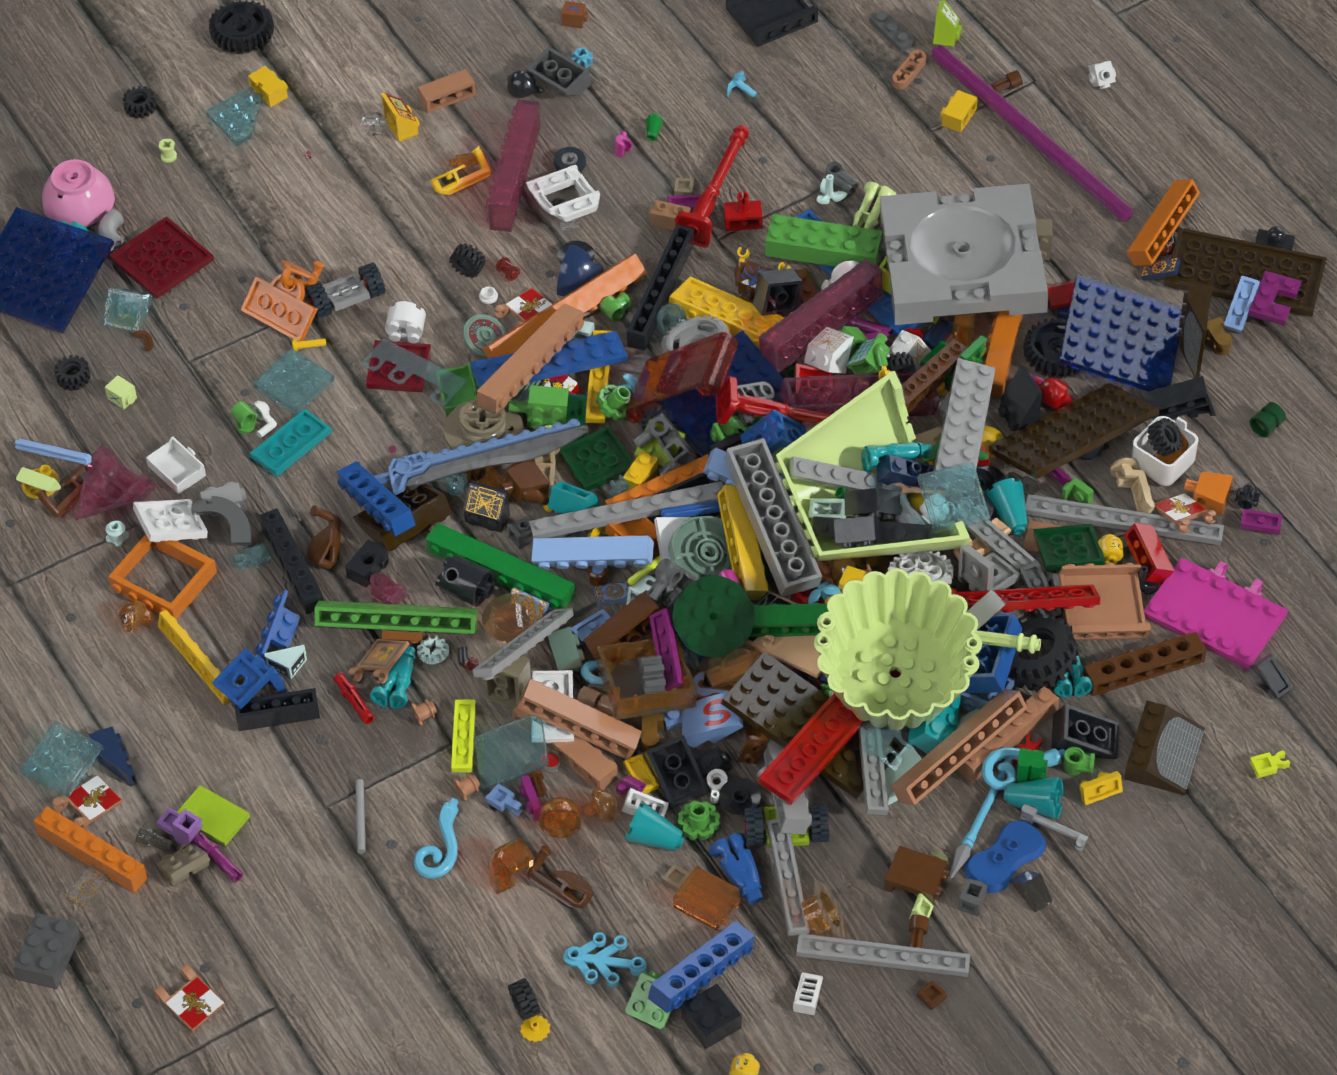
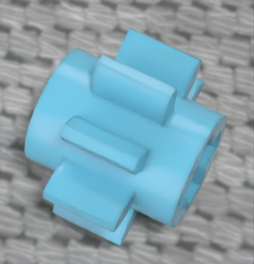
M577 48L575 52L571 53V60L581 66L588 68L589 65H592V52L588 53L587 48Z

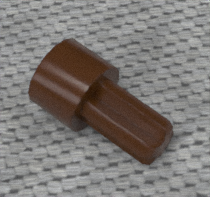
M1015 70L1006 74L1005 78L993 82L992 88L996 92L1009 87L1013 89L1023 85V80L1019 71Z
M530 763L523 768L524 776L529 775L537 797H544L546 789L542 781L544 774L539 763Z
M923 915L911 916L909 947L922 948L923 936L928 932V917Z

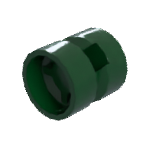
M1268 402L1250 419V427L1258 436L1266 438L1286 420V414L1278 404Z

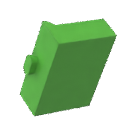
M470 363L461 367L436 371L446 417L459 405L477 399L475 393L478 385L473 378Z

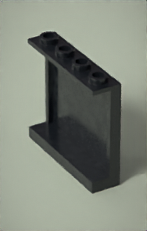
M726 0V10L757 47L818 22V8L815 5L809 7L804 0Z

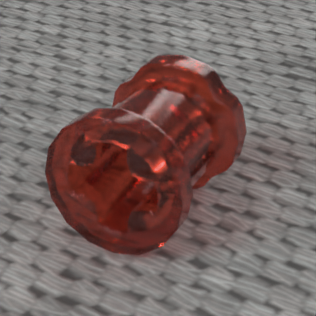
M503 257L496 264V270L502 272L508 281L515 280L520 274V268L514 266L508 257Z

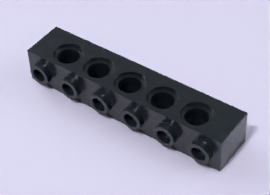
M278 508L260 514L262 531L306 614L314 612L318 601H324L323 594Z

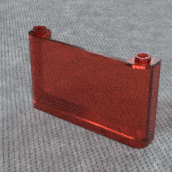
M720 332L648 359L627 407L626 416L633 423H637L644 418L645 412L642 409L644 406L696 388L705 396L720 393L721 386L739 342L731 334Z

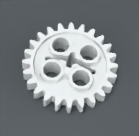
M933 551L906 553V555L899 554V558L894 557V562H890V567H888V571L898 568L906 571L908 575L917 571L924 572L931 578L932 582L943 581L951 584L953 579V565L950 563V559L946 560V555L940 556L939 551L935 554Z

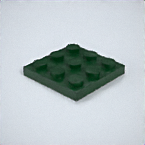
M610 426L561 447L558 452L582 489L586 491L624 476L634 462Z
M1092 524L1034 529L1033 536L1046 572L1059 571L1062 566L1074 564L1075 566L1105 564V558L1098 544Z

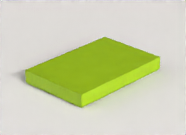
M201 785L177 811L181 814L186 809L201 818L203 827L199 832L204 833L205 836L223 846H226L250 818L249 812Z

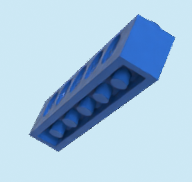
M357 461L337 471L339 478L337 483L340 489L345 490L350 498H354L360 507L363 506L369 515L372 514L376 522L381 523L387 532L390 531L394 536H397L416 526L411 510Z
M735 921L654 981L650 986L648 999L666 1013H669L674 1008H679L684 1000L688 997L692 998L700 988L708 986L716 976L720 977L729 966H734L741 957L749 955L754 948L755 935Z

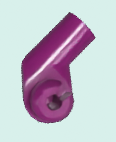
M626 776L618 782L615 789L621 795L628 792L630 788L642 792L646 784L632 776Z

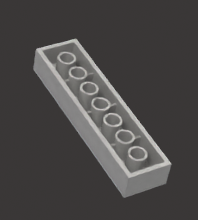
M958 358L952 376L931 480L932 486L969 495L975 478L995 367Z
M762 438L728 448L724 458L781 597L818 587L822 574L765 439Z

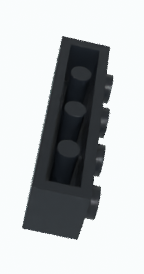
M315 688L255 697L242 709L234 704L239 731L320 718Z

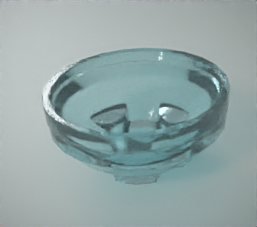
M669 303L659 310L656 321L659 331L666 336V332L671 331V327H676V323L680 324L683 320H687L685 311L680 305ZM664 315L668 318L666 325L662 322Z

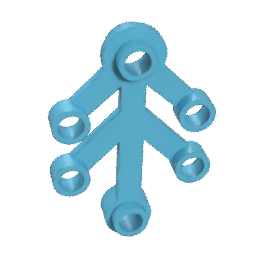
M600 932L594 934L593 940L584 946L569 947L564 952L565 963L570 967H577L585 976V981L588 984H595L598 981V973L593 969H589L586 963L595 965L606 979L609 987L619 985V975L611 972L607 966L630 969L631 974L634 976H640L641 972H646L647 970L646 961L641 957H635L632 960L609 957L627 947V939L622 935L615 937L613 944L595 955L588 953L596 947H603L606 944V937ZM598 938L603 939L601 942L596 941ZM619 941L624 942L622 945L617 944ZM590 975L595 976L593 979L588 978ZM611 978H615V979H616V981H614V982H611V981H609V980H610Z

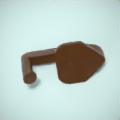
M91 463L88 465L80 464L60 481V486L62 488L70 484L74 489L57 505L47 496L45 490L36 493L35 496H38L39 500L53 516L57 518L62 517L94 486L97 475L96 469ZM85 469L89 475L79 484L77 482L80 478L79 474Z
M313 505L310 509L311 516H318L329 521V526L312 538L308 546L307 558L316 565L332 569L339 561L342 523L337 515Z
M542 845L527 873L528 879L569 907L583 908L587 906L594 891L586 880L567 870L555 871L553 877L563 883L560 885L539 871L546 857L551 855L549 848ZM571 888L572 890L582 892L581 899L570 893L568 889Z

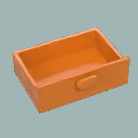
M647 517L617 524L608 523L607 526H604L605 532L610 537L649 536L654 542L653 548L658 545L655 524Z

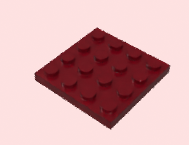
M167 216L109 254L110 260L155 299H158L214 260L213 255Z

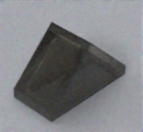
M1026 870L1010 880L1012 886L1034 912L1052 903V898L1040 873Z

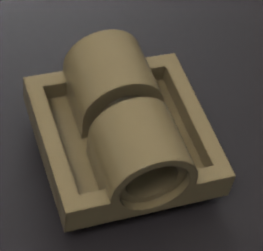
M590 683L588 687H582L577 697L579 702L614 718H617L623 709L622 706L612 699L608 688Z
M188 843L181 846L179 851L174 854L164 856L156 864L168 883L174 887L189 878V872L191 875H194L208 867L210 858L197 845Z

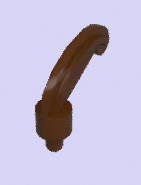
M136 330V332L130 333L131 336L144 340L147 345L145 351L148 352L153 348V340L148 332Z

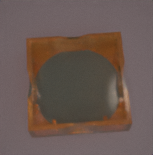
M676 634L674 636L683 685L670 691L642 695V689L640 688L641 678L638 674V658L656 656L653 638L638 642H622L597 646V666L616 720L696 707L697 688L691 672L684 662L683 651Z

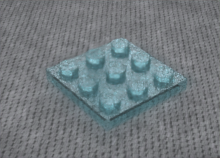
M290 349L258 378L253 385L256 390L297 415L335 379L332 373L295 350Z
M973 462L917 476L934 533L955 529V523L963 521L964 525L967 526L990 520Z
M54 721L20 772L24 776L69 798L103 749L101 743Z

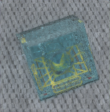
M120 287L109 288L103 325L135 332L136 330H141L149 313L152 294Z

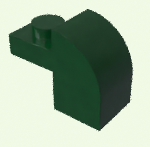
M568 394L566 424L571 419H578L580 426L585 425L587 395Z

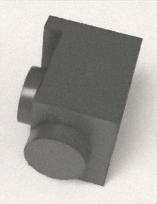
M527 516L512 525L511 523L507 525L508 538L519 549L533 542L529 524L531 520Z
M967 878L959 897L958 910L978 916L987 895L988 885L979 880Z

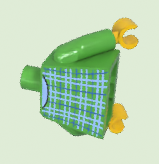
M878 333L875 338L864 341L846 365L857 375L854 381V386L857 389L868 388V380L862 379L863 376L880 370L878 377L882 379L892 372L887 370L888 363L886 357L890 352V348L885 344L887 337L882 333Z

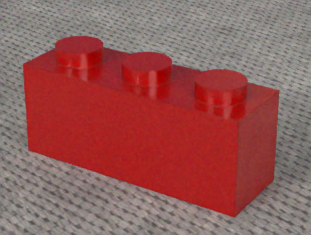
M1134 523L1124 534L1137 564L1148 568L1145 581L1163 584L1166 578H1169L1174 572L1153 525Z

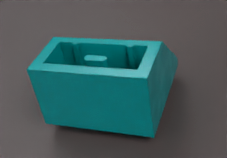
M563 481L551 487L548 508L556 513L565 514L601 506L594 493Z

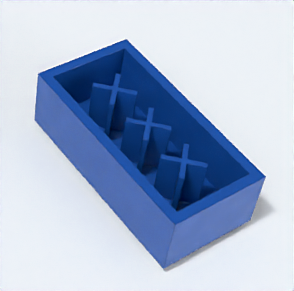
M997 613L982 625L978 631L1018 636L1022 631V627L1014 613ZM982 644L981 650L976 655L979 660V668L969 678L970 683L965 693L1003 692L1016 648Z

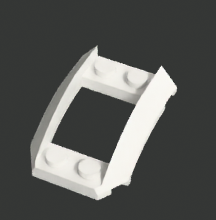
M577 165L526 182L528 189L538 204L546 212L565 222L593 213L598 209L600 192L595 191L588 184L584 176L578 171ZM572 185L581 196L553 206L545 197V195Z

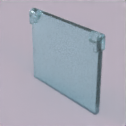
M529 715L474 737L481 789L483 791L549 765L543 720Z

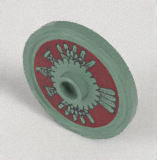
M485 314L472 316L463 327V339L466 346L471 352L482 358H487L482 348L506 334L505 328L497 319Z

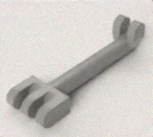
M1029 805L1022 806L1021 821L1027 822L1030 825L1036 822L1076 840L1075 850L1077 852L1083 851L1088 836L1037 814L1036 808Z

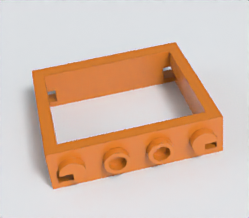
M145 534L108 576L111 589L115 590L117 594L121 593L130 601L138 602L146 609L157 613L167 610L177 620L217 573L215 560L178 541L150 542ZM151 547L199 570L171 603L124 579Z

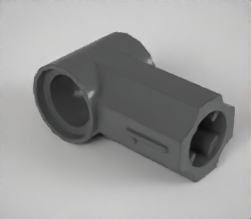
M835 161L828 163L825 179L828 174L833 175V186H838L847 194H854L860 182L843 171L840 163Z

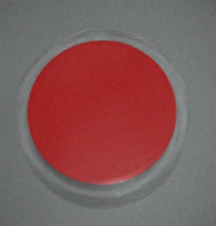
M555 752L544 753L540 759L542 770L547 773L558 771L561 767L560 756Z

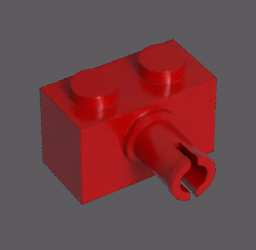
M741 191L737 194L738 202L724 203L726 231L763 229L761 200L749 201V194L744 191V197H742Z

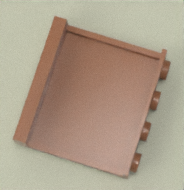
M1107 563L1104 565L1086 564L1084 566H1075L1074 564L1062 566L1058 573L1059 586L1093 584L1100 596V605H1095L1092 608H1084L1083 606H1074L1073 609L1063 608L1065 624L1068 623L1076 641L1147 638L1151 631L1150 623L1145 621L1138 571L1141 568L1140 564L1125 563L1123 565H1114Z

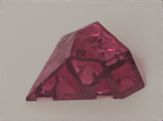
M101 445L91 455L92 461L87 465L88 469L86 475H84L79 498L80 505L78 512H76L75 520L84 519L144 500L157 487V484L143 474L139 477L119 463L113 452Z

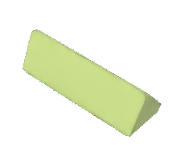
M24 467L21 468L16 477L17 481L48 492L61 489L60 484L55 478Z

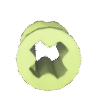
M163 139L159 142V149L162 152L161 160L166 163L173 162L177 158V153L174 151L175 143L172 139Z

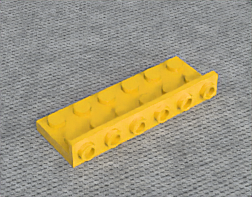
M691 276L669 296L668 312L686 320H689L690 317L692 319L696 318L697 315L699 318H702L703 315L707 318L710 315L713 318L718 317L719 320L726 324L731 340L754 350L767 349L768 343L787 324L786 318L777 314L762 316L752 303Z

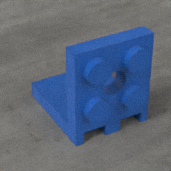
M773 409L740 437L742 444L764 438L772 454L781 446L785 448L807 433L805 425Z
M247 648L212 682L220 692L240 709L266 683L279 694L287 691L283 685L285 681L278 675L279 673L271 665L265 664V660L260 655L256 654L254 656ZM239 678H245L242 685H236V681Z

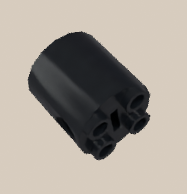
M459 555L446 557L443 563L444 569L442 574L436 579V586H439L441 592L475 607L480 606L485 599L491 597L495 587L492 570Z

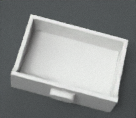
M171 437L168 443L146 457L148 467L178 495L206 476L204 465L194 456L195 452L190 447L186 449L174 437Z

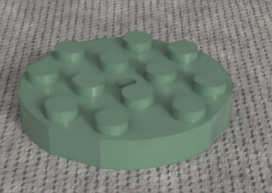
M713 516L691 517L685 520L673 533L668 547L670 560L686 569L698 579L705 576H718L724 570H732L722 519Z

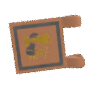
M377 639L359 664L349 669V675H355L352 680L360 681L364 670H374L373 676L379 677L377 683H385L389 671L409 646V642Z

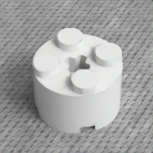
M400 301L396 302L395 306L391 305L385 325V331L389 335V339L395 342L408 340L411 343H418L423 333L426 312L423 308L421 310L416 308V304Z

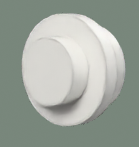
M484 287L479 294V299L482 303L492 304L497 301L498 293L493 287Z

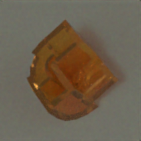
M518 837L499 846L492 852L489 858L488 875L491 886L496 894L516 886L515 874L533 866V855L522 838Z

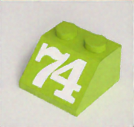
M940 0L937 8L933 44L955 46L956 41L960 39L962 25H959L960 18L945 0Z

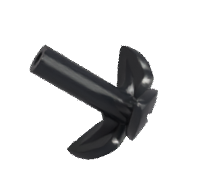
M1141 566L1138 572L1140 590L1145 594H1151L1157 591L1160 585L1154 582L1144 583L1148 568Z

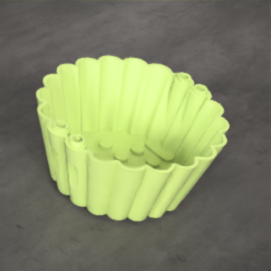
M898 568L889 570L886 575L873 571L867 573L863 581L852 580L846 583L843 588V594L833 595L827 602L829 612L823 613L818 618L817 625L821 633L817 634L814 639L815 649L820 655L817 661L818 667L827 678L831 690L847 709L853 711L859 720H870L871 724L877 728H883L886 725L892 730H901L905 725L909 728H916L923 721H931L936 718L968 688L969 678L979 668V660L976 655L982 648V640L975 634L978 628V620L974 615L966 612L968 605L962 596L951 595L952 590L946 582H932L926 573L918 571L910 575ZM897 669L901 675L894 678L890 675V672Z

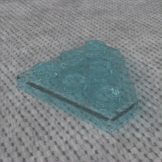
M249 87L207 110V117L238 146L252 138L261 105V97Z

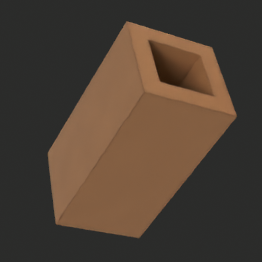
M656 200L654 206H651L649 209L648 217H651L652 226L674 230L677 213L680 211L691 213V208Z

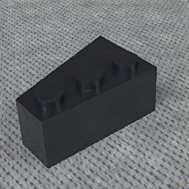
M1203 376L1147 392L1149 403L1159 408V415L1154 418L1166 416L1174 420L1184 415H1191L1192 418H1196L1198 414L1209 413L1210 416H1216Z

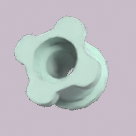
M112 521L107 524L106 533L108 535L106 536V541L115 544L116 547H121L123 542L129 538V533L125 531L124 523Z

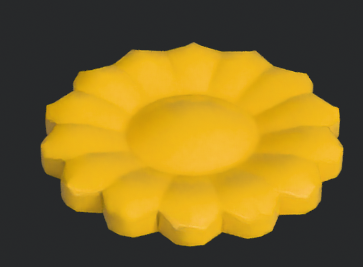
M536 1015L523 1021V1024L520 1026V1033L528 1042L533 1041L536 1043L537 1041H542L550 1033V1024L542 1016L538 1017Z

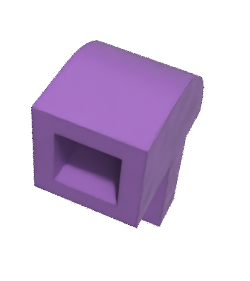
M170 807L156 822L157 827L174 836V841L182 845L190 843L203 827L202 819L188 810L184 809L180 814Z

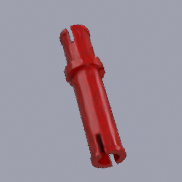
M344 673L336 674L333 681L341 690L342 697L349 701L365 725L372 723L375 716L356 692L357 688L355 685L348 681Z

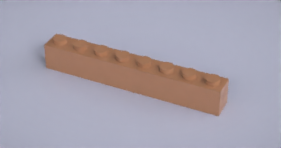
M564 303L477 390V405L496 414L504 408L508 401L515 397L524 385H527L529 380L535 374H538L546 363H549L551 358L562 349V346L567 341H570L578 330L582 329L584 325L583 311Z
M1004 689L1003 692L998 693L896 780L891 787L899 803L916 805L1023 713L1028 707L1020 691Z

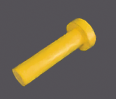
M292 339L293 352H298V349L326 346V339L306 341Z

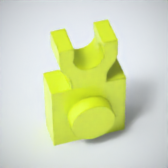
M1284 750L1278 752L1275 756H1271L1270 752L1250 757L1249 762L1257 779L1276 774L1278 768H1289V760H1280L1285 758L1286 753Z

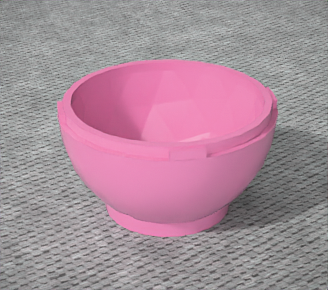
M77 159L64 161L56 166L46 181L42 192V208L45 215L54 223L66 221L69 227L71 222H77L86 228L98 223L112 209L115 201L114 191L108 178L88 162Z

